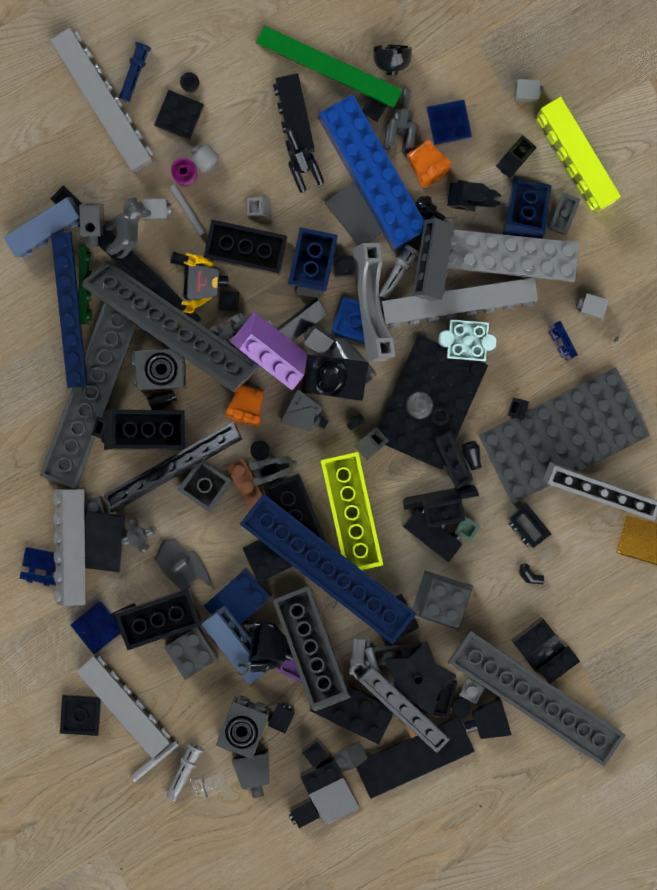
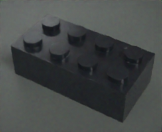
M211 220L204 258L218 263L280 276L288 236Z
M111 409L103 411L104 450L185 449V410Z
M299 473L263 488L265 494L327 542Z
M190 587L115 613L127 651L199 627L202 624Z
M348 683L346 684L351 698L318 711H314L310 706L309 711L378 745L394 715L378 698Z

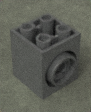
M173 349L135 351V355H132V366L136 368V375H133V385L137 387V390L187 388L185 358ZM162 365L167 366V372L164 375L159 373V368Z
M234 696L216 746L253 759L270 709L264 703L257 702L254 704L249 702V698L245 696ZM244 726L247 728V731L241 732L238 727Z

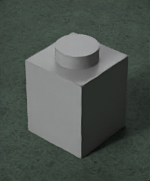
M517 79L514 102L538 103L540 98H543L544 87L540 86L541 80Z
M143 199L144 208L151 211L150 216L144 217L145 221L169 220L168 215H172L171 204H168L167 199Z
M586 293L578 301L577 308L580 309L579 314L603 319L609 300Z

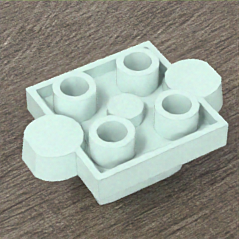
M450 320L449 330H444L439 334L438 342L442 347L447 348V358L486 361L487 351H491L496 347V338L494 335L488 334L489 323Z

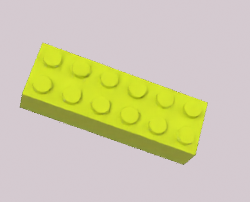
M562 97L542 107L536 115V122L541 129H545L548 134L546 135L550 145L554 144L557 149L556 155L558 159L566 164V172L570 178L575 179L577 183L576 188L587 199L585 202L589 210L594 211L596 214L617 201L621 195Z
M354 452L321 460L341 554L361 570L382 566V556L359 453Z

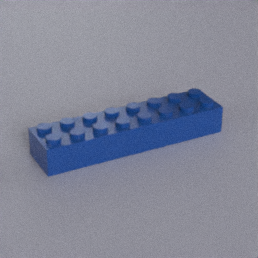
M354 95L319 112L318 120L364 198L392 251L421 236L424 219Z

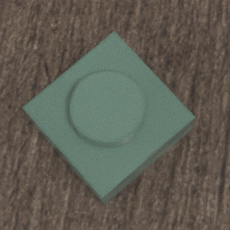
M465 517L466 521L460 522L454 532L471 542L481 526Z

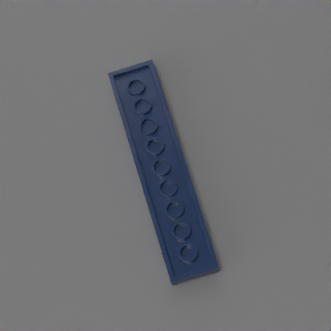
M264 493L240 522L242 527L393 644L417 614Z

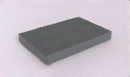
M354 181L325 203L357 245L369 243L382 232Z

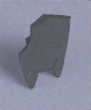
M175 538L163 541L155 560L176 586L181 590L190 587L189 584L198 577L205 583L211 584L209 576L195 551L185 550L178 544Z

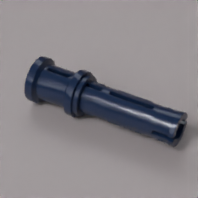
M135 42L136 48L133 56L129 59L130 67L118 97L127 102L131 101L141 69L146 65L145 60L148 51H151V47L139 42Z

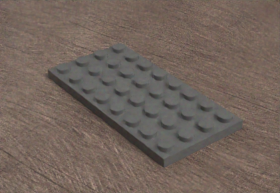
M615 367L527 411L524 420L512 418L478 436L512 504L550 486V484L543 480L550 462L580 471L649 437L650 434Z

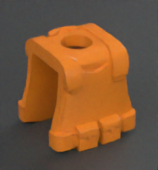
M429 139L407 154V161L415 171L420 182L419 184L423 189L435 184L451 169L450 164L452 162L438 151Z
M243 384L235 392L232 402L226 409V417L246 425L260 426L264 390Z

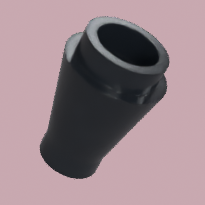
M171 390L151 394L150 397H147L151 410H161L172 402L177 401L174 391Z
M477 441L462 444L463 449L461 451L470 469H480L482 467L480 445L477 444Z

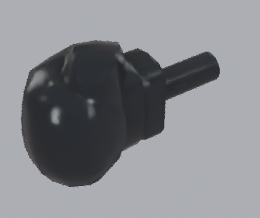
M420 196L417 199L415 205L420 214L430 218L435 215L441 220L445 219L444 215L436 211L437 206L432 204L430 196Z

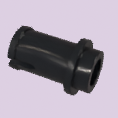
M173 252L171 264L185 266L184 261H188L189 256Z

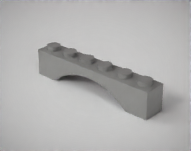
M362 243L352 248L367 362L385 361L395 357L393 337L385 324L380 305L381 248L380 243Z

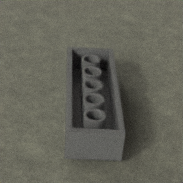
M308 586L274 599L276 611L311 708L314 711H318L351 698L311 588Z

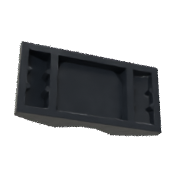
M307 355L301 392L363 401L369 362Z

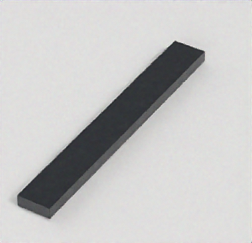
M231 422L104 494L103 496L109 511L113 513L242 440L236 423Z

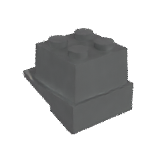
M425 570L412 610L417 613L415 615L417 617L459 630L473 585Z

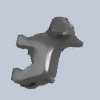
M137 198L127 199L124 202L123 213L118 214L112 221L107 220L105 222V229L108 231L115 229L117 234L114 242L106 245V253L110 255L117 254L116 257L120 259L126 257L137 244L139 219L151 215V211L145 209L143 203Z
M271 456L268 459L250 463V470H253L255 477L253 479L254 484L260 485L269 481L279 480L281 477L293 472L297 461L292 460L289 456L278 458Z

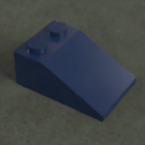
M514 177L502 235L542 239L546 230L552 185Z
M300 227L288 284L326 292L338 235Z
M246 567L211 598L204 607L212 615L225 605L238 623L241 624L267 602L272 595L261 583H258L256 577Z

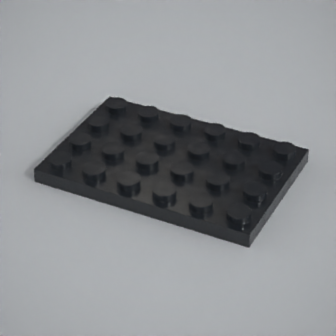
M418 334L377 427L389 440L385 445L442 470L445 464L432 437L447 429H451L455 439L457 438L488 365L480 361L447 358L446 347H442L439 343ZM442 406L448 409L450 419L445 425H435L431 421L430 414L435 407Z

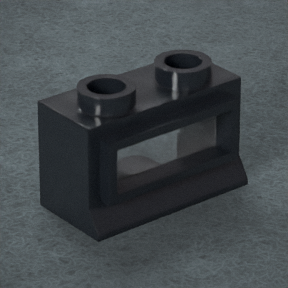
M524 504L508 517L511 521L508 523L515 533L517 531L520 532L523 536L520 539L527 548L531 546L534 549L552 535L528 504Z

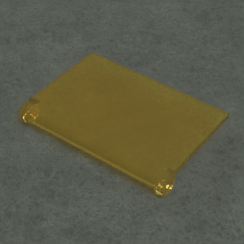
M627 516L616 553L657 565V524Z

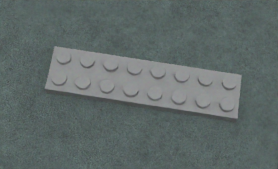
M454 230L447 269L575 282L580 243Z

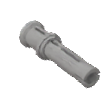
M405 244V249L400 257L396 258L395 267L379 290V296L385 300H388L405 270L411 268L410 264L415 256L419 255L417 250Z
M188 743L186 754L180 759L181 766L166 794L171 800L177 801L191 770L197 766L196 762L200 753L204 752L203 748L194 743Z

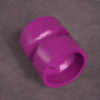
M180 158L171 166L172 177L178 185L188 187L196 182L198 172L191 160Z

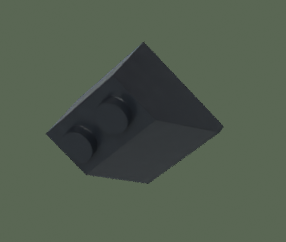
M260 540L243 547V551L258 583L293 567Z
M542 617L511 640L534 671L565 648Z

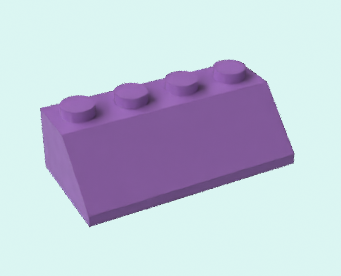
M254 311L230 342L293 390L304 376L308 354Z

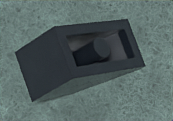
M522 135L503 156L496 167L504 175L511 178L537 147Z

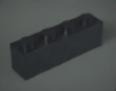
M299 74L276 78V84H273L275 96L279 95L280 103H277L279 115L283 114L285 120L281 122L283 133H286L285 130L292 127L299 146L305 145L308 153L315 152ZM286 140L287 152L292 150L289 140Z

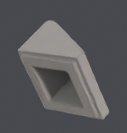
M263 196L247 198V217H270V198Z

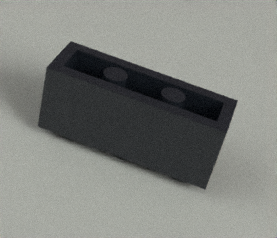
M416 508L403 524L406 530L448 562L463 545L460 542L461 537L453 531L449 534L444 530L446 528L445 525L427 528L423 508L421 510Z

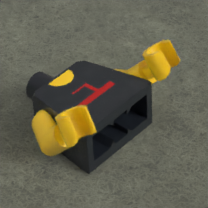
M186 253L189 256V260L184 261L183 297L189 301H182V305H186L183 313H193L196 308L209 302L212 297L217 296L218 287H228L229 280L228 276L219 275V269L214 266L211 260L204 258V255Z

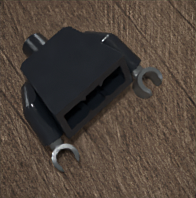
M251 617L246 619L245 623L250 624V626L244 625V630L252 632L248 659L251 665L244 661L240 662L238 667L243 666L246 670L238 671L239 675L244 676L250 670L252 672L268 671L276 668L285 660H292L293 655L291 650L287 648L288 641L286 636L274 623L263 621L256 623Z

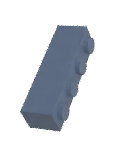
M67 197L3 238L15 258L23 257L24 259L33 254L32 250L36 247L40 249L49 243L48 240L51 239V233L64 232L63 230L68 227L72 229L80 224V210L73 198Z
M224 605L210 615L202 623V626L228 657L230 663L238 671H243L246 668L243 666L238 667V664L244 661L251 665L248 662L251 638ZM250 670L241 677L250 684L267 671L252 672Z

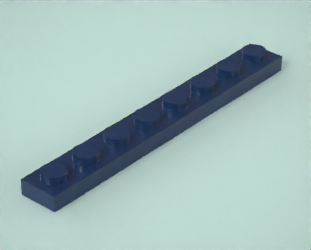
M72 232L51 233L67 388L86 387L88 384Z

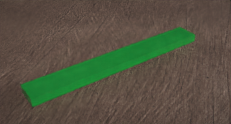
M265 25L256 41V44L389 107H395L402 93V89Z

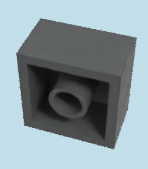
M203 461L193 467L178 491L211 513L233 481Z
M200 626L190 629L164 647L184 680L213 663L219 657Z

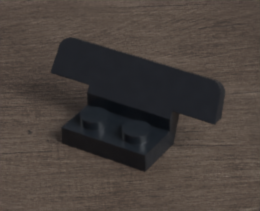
M468 485L458 489L452 488L406 497L403 499L404 510L423 507L427 528L466 521L462 499L477 497L479 494L476 486Z

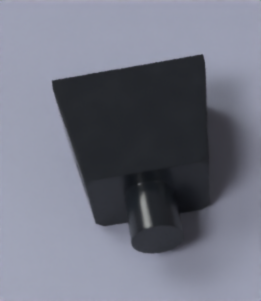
M500 697L473 709L474 719L464 722L466 733L478 730L481 739L512 735Z

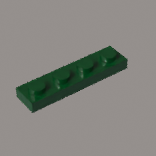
M79 247V307L81 325H89V321H92V309H89V302H92V293L82 287L83 281L92 274V271H89V263H92V252H89L88 247Z

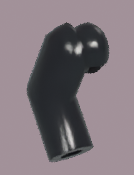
M526 563L520 565L519 575L526 583L543 585L544 575L533 574L530 570V565Z

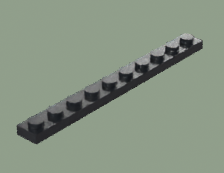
M64 185L50 198L57 204L67 197H72L78 208L82 204ZM90 223L89 227L91 230L94 231L95 226L94 224ZM105 225L104 235L98 236V246L106 252V245L112 244L117 236L111 230H106ZM130 251L123 259L117 258V254H108L132 278L183 312L186 309V305H182L183 300L135 253ZM195 311L193 313H185L198 323L202 319Z

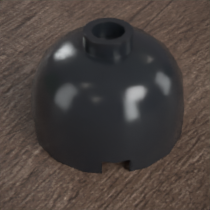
M382 45L373 47L374 62L380 70L386 71V75H398V71L407 68L411 61L412 47L408 48L406 45H388L385 49H382Z

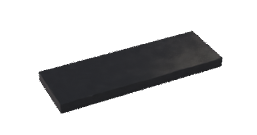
M457 716L437 725L450 739L437 753L417 735L369 756L367 760L356 767L370 799L475 752L460 717Z

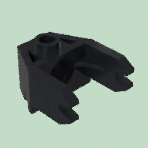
M457 180V182L450 183L447 206L457 210L475 212L476 206L494 208L500 205V202L494 199L495 197H501V194L496 190L489 189L483 183Z

